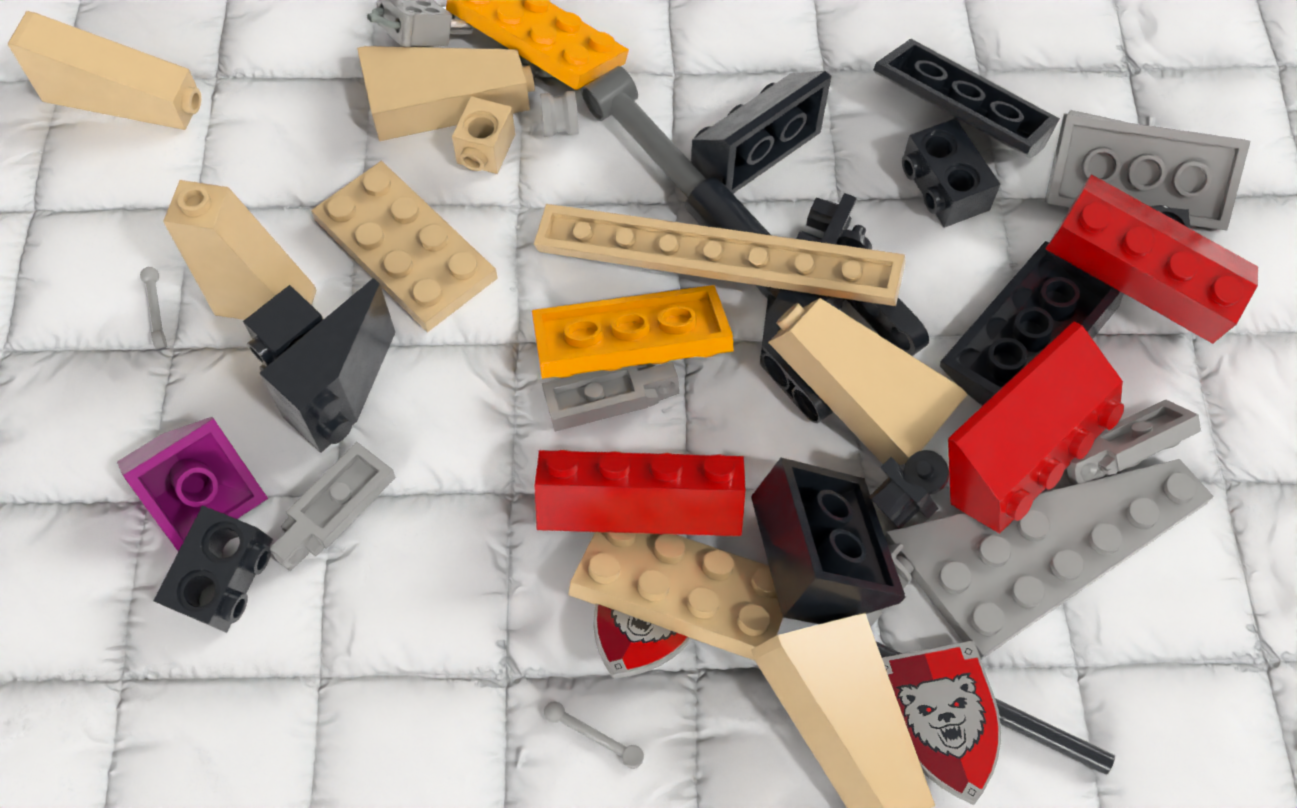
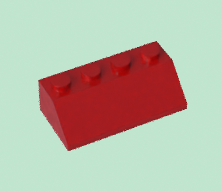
M1092 174L1087 179L1045 248L1212 344L1237 325L1258 287L1257 265Z
M1076 322L1071 323L948 438L951 505L999 534L1013 520H1021L1028 513L1033 500L1045 489L1050 490L1056 486L1064 470L1070 465V461L1074 458H1084L1090 451L1094 440L1105 429H1113L1123 415L1124 404L1121 403L1123 381L1083 325Z
M539 450L534 484L537 530L742 536L746 492L744 456Z

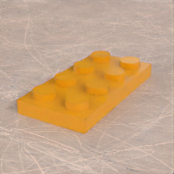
M447 0V11L508 49L518 50V54L575 90L589 84L615 67L626 63L629 52L628 48L616 42L611 35L594 29L584 23L578 15L564 11L549 2V0Z
M715 285L532 310L542 379L551 377L566 378L579 373L600 370L615 371L623 367L649 363L664 364L670 360L691 357L705 358L719 353L734 351L733 334Z

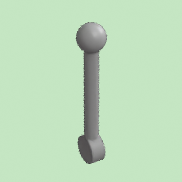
M146 267L141 271L140 278L146 283L153 328L151 336L156 350L167 347L162 329L156 289L159 273L153 267Z
M550 702L545 706L544 716L549 722L555 723L560 721L620 755L624 765L628 768L635 769L643 763L644 753L639 746L630 745L626 747L566 713L563 705L559 702Z

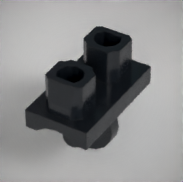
M844 193L839 204L815 198L807 217L806 226L825 232L823 238L807 232L799 231L796 239L872 250L871 242L864 236L866 233L864 226L854 225L852 230H848L852 220L850 214L857 197Z
M918 451L909 457L905 463L904 471L892 457L880 467L888 478L869 498L899 529L918 511L929 519L939 509L930 495L942 490L949 479L948 464L941 455L935 451Z

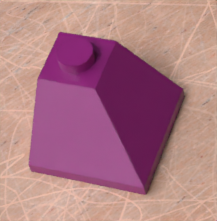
M213 417L160 434L117 461L125 480L178 552L202 505L238 519L268 499Z

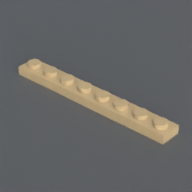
M546 204L534 241L537 250L543 253L896 306L906 264L905 254Z

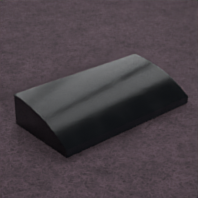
M912 38L877 61L873 69L881 77L1028 158L1036 156L1045 148L1060 118Z
M1045 241L940 361V367L970 397L983 406L1071 323L1076 322L1083 325L1093 339L1119 308L1124 293L1046 250L1045 248L1049 242Z

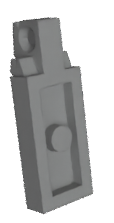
M673 362L650 368L647 365L623 367L615 371L600 370L586 372L542 383L554 432L645 409L648 406L651 407L659 403L660 400L679 394V380Z
M1165 399L1119 421L1113 429H1105L1094 440L1090 451L1084 458H1074L1070 461V465L1067 467L1068 481L1073 485L1101 479L1104 478L1105 474H1116L1117 471L1134 467L1141 460L1164 449L1177 446L1182 440L1201 432L1199 414Z
M356 442L286 511L288 518L281 526L285 533L270 548L274 559L291 571L308 556L309 552L316 557L324 548L327 549L396 478L393 469L360 443Z

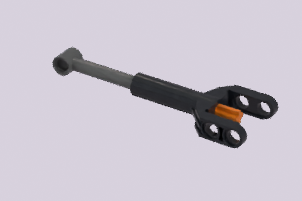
M617 66L582 87L583 100L592 115L599 121H603L612 115L688 198L685 208L701 226L771 235L720 179L718 180L716 177L706 179L635 102L638 99L636 85L623 67ZM755 285L768 299L760 365L799 410L813 423H820L831 415L833 411L769 344V341L781 329L776 322L793 305L799 303L802 307H805L821 298L839 310L842 308L843 301L847 300L881 337L911 356H914L929 344V335L925 326L899 298L897 299L896 306Z

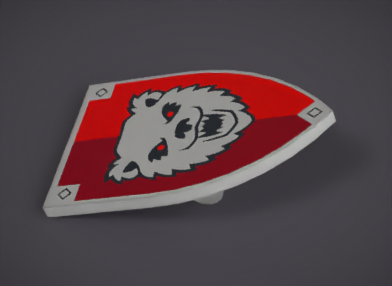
M596 603L593 622L595 642L601 659L613 679L629 677L657 668L673 659L692 640L688 636Z
M974 640L883 657L885 669L923 773L942 789L961 800L975 805L986 789L998 761L1001 745V723L995 696Z

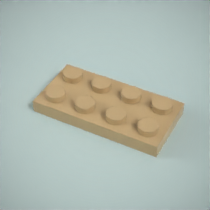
M382 160L311 210L314 220L372 278L378 281L381 287L427 333L498 279L496 268Z
M595 532L570 581L568 593L569 596L595 605L596 603L752 660H754L751 649L777 636L783 620L768 565L676 534Z

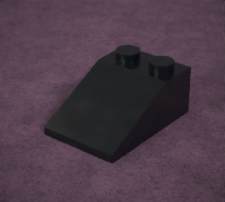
M372 278L259 373L282 417L320 453L331 444L341 442L349 434L352 426L358 421L396 333L380 283Z

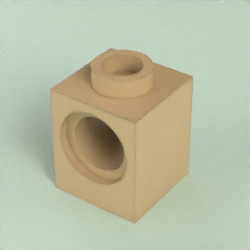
M470 97L452 135L457 164L464 165L474 171L483 170L498 174L515 137L512 107Z

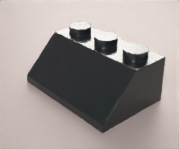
M826 71L790 73L777 83L768 84L758 96L744 105L739 104L728 113L727 117L712 127H704L696 134L694 139H692L691 163L706 179L714 177L718 180L720 179L734 194L821 133L832 76Z
M780 457L751 495L783 618L823 624L863 613L868 614L897 605L906 598L873 501L869 498L870 493L865 478Z

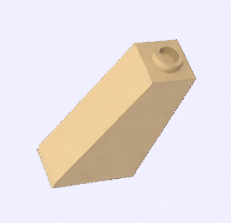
M26 11L8 42L9 48L42 102L186 130L193 114H196L200 109L201 92L197 88L188 68L41 14Z
M382 46L357 48L379 141L456 126L471 96L512 107L513 114L530 110L528 92L535 91L534 80L530 66L522 67L518 50Z
M179 180L163 222L215 316L245 320L289 285L312 305L317 291L315 285L229 187Z
M821 298L805 307L796 303L788 309L776 322L781 329L769 341V344L882 464L890 457L899 465L905 464L911 455L925 447L967 396V393L960 386Z
M865 613L780 634L751 649L755 662L847 808L935 807Z

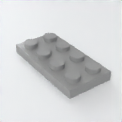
M1064 113L1045 202L1052 205L1071 207L1087 179L1092 174L1148 206L1165 205L1169 208L1189 209L1190 225L1227 231L1251 141Z

